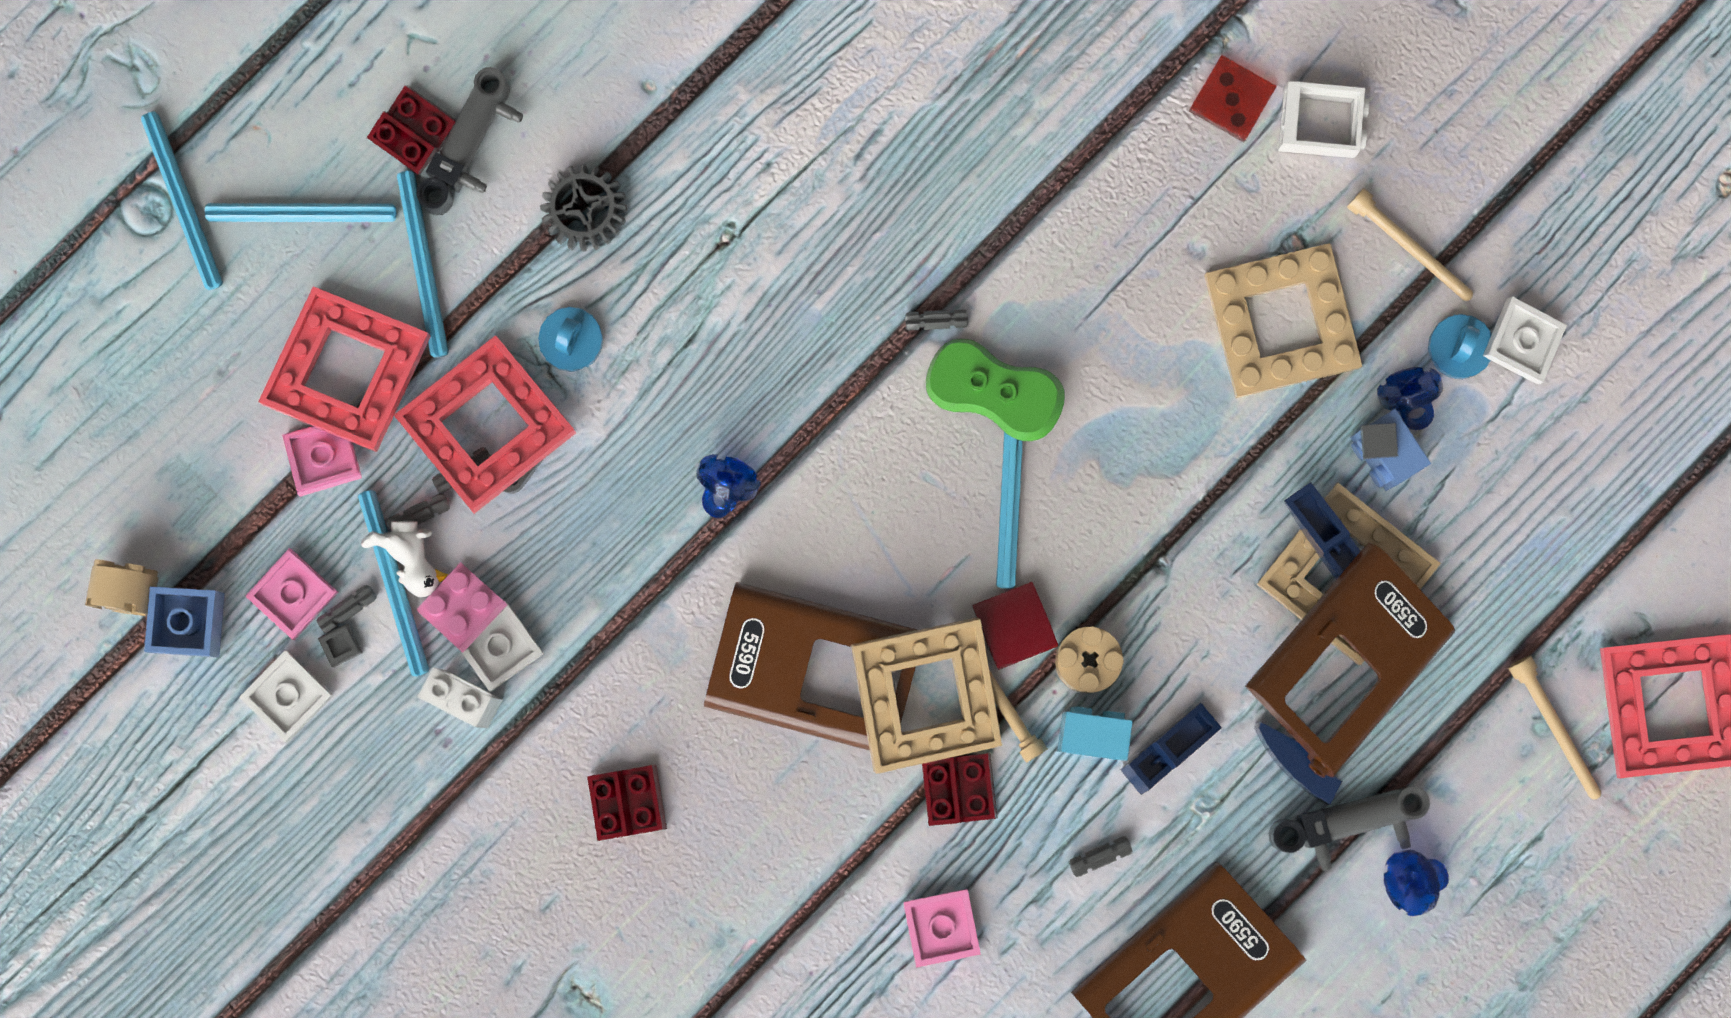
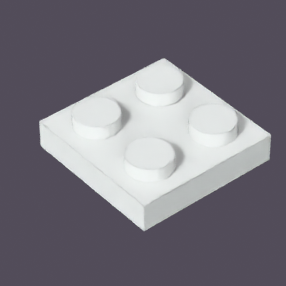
M1509 297L1505 301L1483 356L1536 384L1543 383L1567 325L1515 297Z
M509 604L474 642L462 652L489 692L495 690L544 654Z
M285 650L239 698L285 743H288L334 695L289 651Z

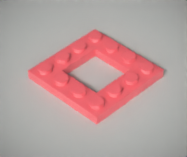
M313 286L258 402L263 406L377 452L431 336L428 332ZM331 330L384 351L359 408L305 386Z
M496 335L394 414L395 418L474 514L576 434L574 428ZM493 383L528 427L477 466L443 425L442 421L489 384Z
M1731 634L1600 648L1617 778L1731 767ZM1701 670L1710 735L1649 742L1640 677Z

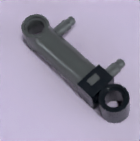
M486 67L475 75L474 87L440 153L436 152L426 170L430 178L423 180L417 188V199L430 214L436 216L443 215L451 209L454 200L450 189L460 192L462 186H465L480 193L486 191L487 185L481 182L480 179L470 175L467 171L496 114L518 123L523 119L522 113L504 103L509 97L510 88L504 75L497 68ZM498 81L499 88L492 93L484 91L485 85L488 82ZM434 190H441L443 195L440 201L429 203V194Z
M1404 786L1396 790L1337 806L1296 815L1298 822L1288 819L1279 820L1270 827L1269 841L1276 850L1286 853H1294L1303 846L1306 848L1314 847L1322 870H1330L1332 865L1327 844L1334 840L1393 825L1401 849L1410 848V835L1406 821L1423 817L1429 810L1430 799L1422 788ZM1411 793L1416 796L1418 804L1415 810L1408 812L1403 805V800L1406 795ZM1285 827L1292 828L1295 833V839L1289 845L1281 843L1279 837L1281 830Z

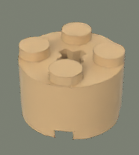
M95 559L94 566L91 569L85 605L97 609H102L103 606L105 609L112 610L113 612L146 616L148 614L150 587H157L158 571L145 569V566L125 563V566L115 565L111 561Z
M1097 627L1079 628L1068 634L1060 642L1055 656L1056 672L1061 681L1074 691L1080 693L1099 692L1111 686L1120 675L1123 666L1122 650L1117 640L1107 631ZM1083 652L1087 655L1093 653L1096 656L1093 661L1096 665L1094 669L1091 666L1085 668L1082 666L1081 663L1084 660Z

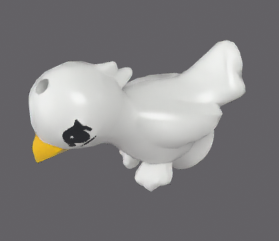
M392 521L391 532L382 534L372 531L361 541L363 548L374 546L385 548L395 560L404 565V571L396 572L400 576L398 581L415 596L426 597L431 595L438 587V584L448 575L435 569L426 560L423 538L431 536L432 531L427 529L418 530L417 521Z

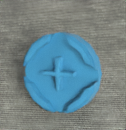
M567 307L558 309L547 316L540 327L538 341L540 351L549 364L559 370L574 372L584 369L595 362L602 350L603 335L601 327L591 314L583 309Z
M1463 314L1450 316L1436 325L1431 333L1428 343L1429 356H1431L1436 369L1449 378L1466 379L1473 377L1483 371L1491 361L1484 357L1483 354L1492 333L1482 321L1474 316Z

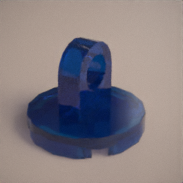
M1411 367L1389 375L1385 379L1386 384H1380L1377 388L1380 404L1385 409L1391 411L1396 409V411H1399L1402 420L1409 429L1422 430L1428 427L1434 418L1432 402L1443 392L1441 374L1432 368L1428 372L1423 371V367ZM1418 408L1425 409L1421 417L1416 419L1409 417V413L1412 410Z
M712 454L703 457L696 470V475L699 482L705 487L702 496L703 508L710 516L723 518L734 510L738 501L754 499L761 482L756 480L758 475L755 470L745 462L728 456L724 460L717 459L718 455ZM714 494L723 498L724 508L715 504Z
M1412 849L1394 853L1387 859L1385 866L1388 865L1387 872L1384 873L1386 893L1398 910L1403 909L1405 912H1408L1406 915L1411 917L1429 913L1435 908L1440 891L1446 888L1449 883L1448 871L1439 860L1427 859L1422 853Z

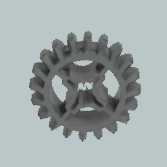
M581 165L580 173L577 174L574 167L570 166L568 168L570 176L565 178L562 172H558L557 176L561 182L559 184H556L554 181L548 182V186L553 190V193L543 192L542 197L550 202L540 205L542 212L549 213L542 217V222L548 225L552 224L547 229L551 236L559 233L556 238L557 243L562 244L568 239L567 247L570 250L576 247L577 242H579L582 252L587 251V243L589 242L592 243L595 250H598L599 243L597 240L603 238L604 242L608 245L611 243L607 235L609 232L616 236L620 234L619 229L614 224L622 225L626 222L623 216L618 215V213L628 211L627 205L619 203L626 199V195L624 192H616L621 187L618 181L609 183L612 178L609 172L604 173L600 177L599 167L595 166L591 174H588L587 165ZM582 185L596 186L607 195L603 197L599 195L589 196L585 194ZM572 189V201L564 205L562 210H559L562 198ZM580 195L584 202L591 207L588 208V221L584 214L577 210V208L581 209L579 207V204H581ZM606 206H609L606 219L595 228L594 220L596 215L604 211ZM566 219L569 222L573 220L581 221L585 226L586 232L571 230L564 226L561 221Z

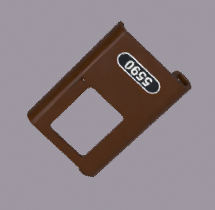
M1368 542L1245 687L1309 753L1308 759L1311 770L1323 778L1326 775L1334 777L1453 636L1455 628L1383 549ZM1340 635L1376 672L1378 680L1326 742H1322L1286 704L1285 697L1332 641Z
M736 582L707 688L704 707L870 751L864 717L805 702L801 699V691L814 642L822 639L851 647V644L916 631L918 629ZM916 666L902 669L895 697L900 725Z
M1216 861L1071 993L1093 1018H1110L1105 1011L1106 1005L1167 950H1174L1213 994V1000L1193 1018H1244L1307 960L1228 871Z

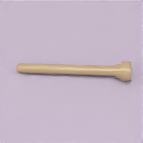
M1363 188L1347 206L1349 210L1355 215L1359 213L1362 217L1366 215L1462 300L1469 301L1472 299V290L1375 206L1376 202L1372 199L1373 195Z
M1529 655L1511 664L1508 669L1513 678L1526 685L1588 796L1593 800L1600 798V788L1536 678L1538 675L1536 668L1538 666L1534 659Z
M989 670L994 701L1021 742L1019 744L1021 748L1019 753L1027 763L1048 750L1041 738L1037 739L1035 734L1033 736L1030 734Z

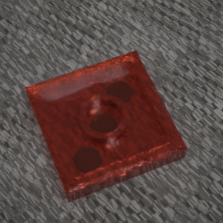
M1221 55L1189 112L1236 139L1245 142L1277 86Z

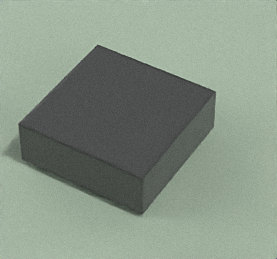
M1395 423L1362 425L1360 427L1363 459L1395 458L1398 456Z
M345 624L318 638L333 668L363 653L349 624Z

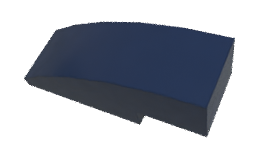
M1310 482L1285 499L1284 503L1318 556L1334 578L1337 579L1361 551L1350 538L1348 529Z
M1200 703L1120 770L1141 795L1155 786L1169 772L1177 768L1222 727L1205 706Z
M1257 722L1254 727L1255 732L1264 748L1283 772L1308 794L1324 804H1331L1342 781L1336 777L1326 775L1323 778L1317 775L1309 767V753L1297 741L1262 722Z

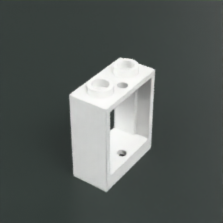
M1288 81L1283 89L1278 151L1355 158L1360 149H1365L1367 130H1362L1363 118H1367L1369 112V99L1365 98V88ZM1300 98L1351 103L1348 145L1296 140Z
M434 667L418 695V698L476 728H489L503 699L447 670Z

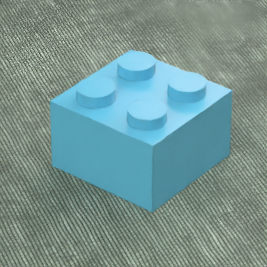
M1070 707V712L1062 713L1057 752L1128 761L1133 721L1125 720V713L1103 711L1102 716H1094L1090 708Z

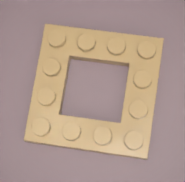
M1330 243L1205 273L1204 277L1236 398L1363 367ZM1305 284L1321 344L1261 358L1245 298Z
M1336 483L1324 498L1348 529L1352 538L1364 547L1369 542L1383 549L1420 590L1441 564L1341 484ZM1301 529L1256 585L1302 620L1324 594L1304 579L1320 557ZM1338 635L1331 644L1357 665H1362L1364 660L1342 636Z
M978 617L851 644L873 771L876 774L1002 746L982 625ZM952 659L962 719L902 732L891 672Z

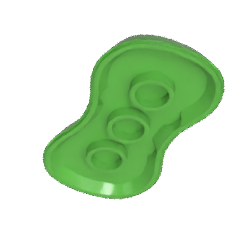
M954 339L945 343L933 357L926 375V391L937 406L952 412H970L983 415L995 422L1006 434L1021 441H1035L1045 437L1056 425L1064 406L1065 391L1062 383L1054 374L1042 368L1017 367L1006 364L994 357L984 346L970 339Z

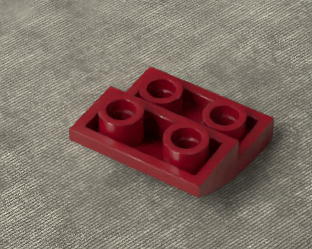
M404 85L388 112L383 111L368 134L367 139L416 174H420L431 162L434 154L438 153L443 147L456 119L410 86Z
M1033 581L972 605L976 618L978 617L981 620L987 646L998 670L1058 647L1056 637Z
M990 753L951 757L922 764L929 826L998 818Z
M657 765L587 776L597 841L667 829Z

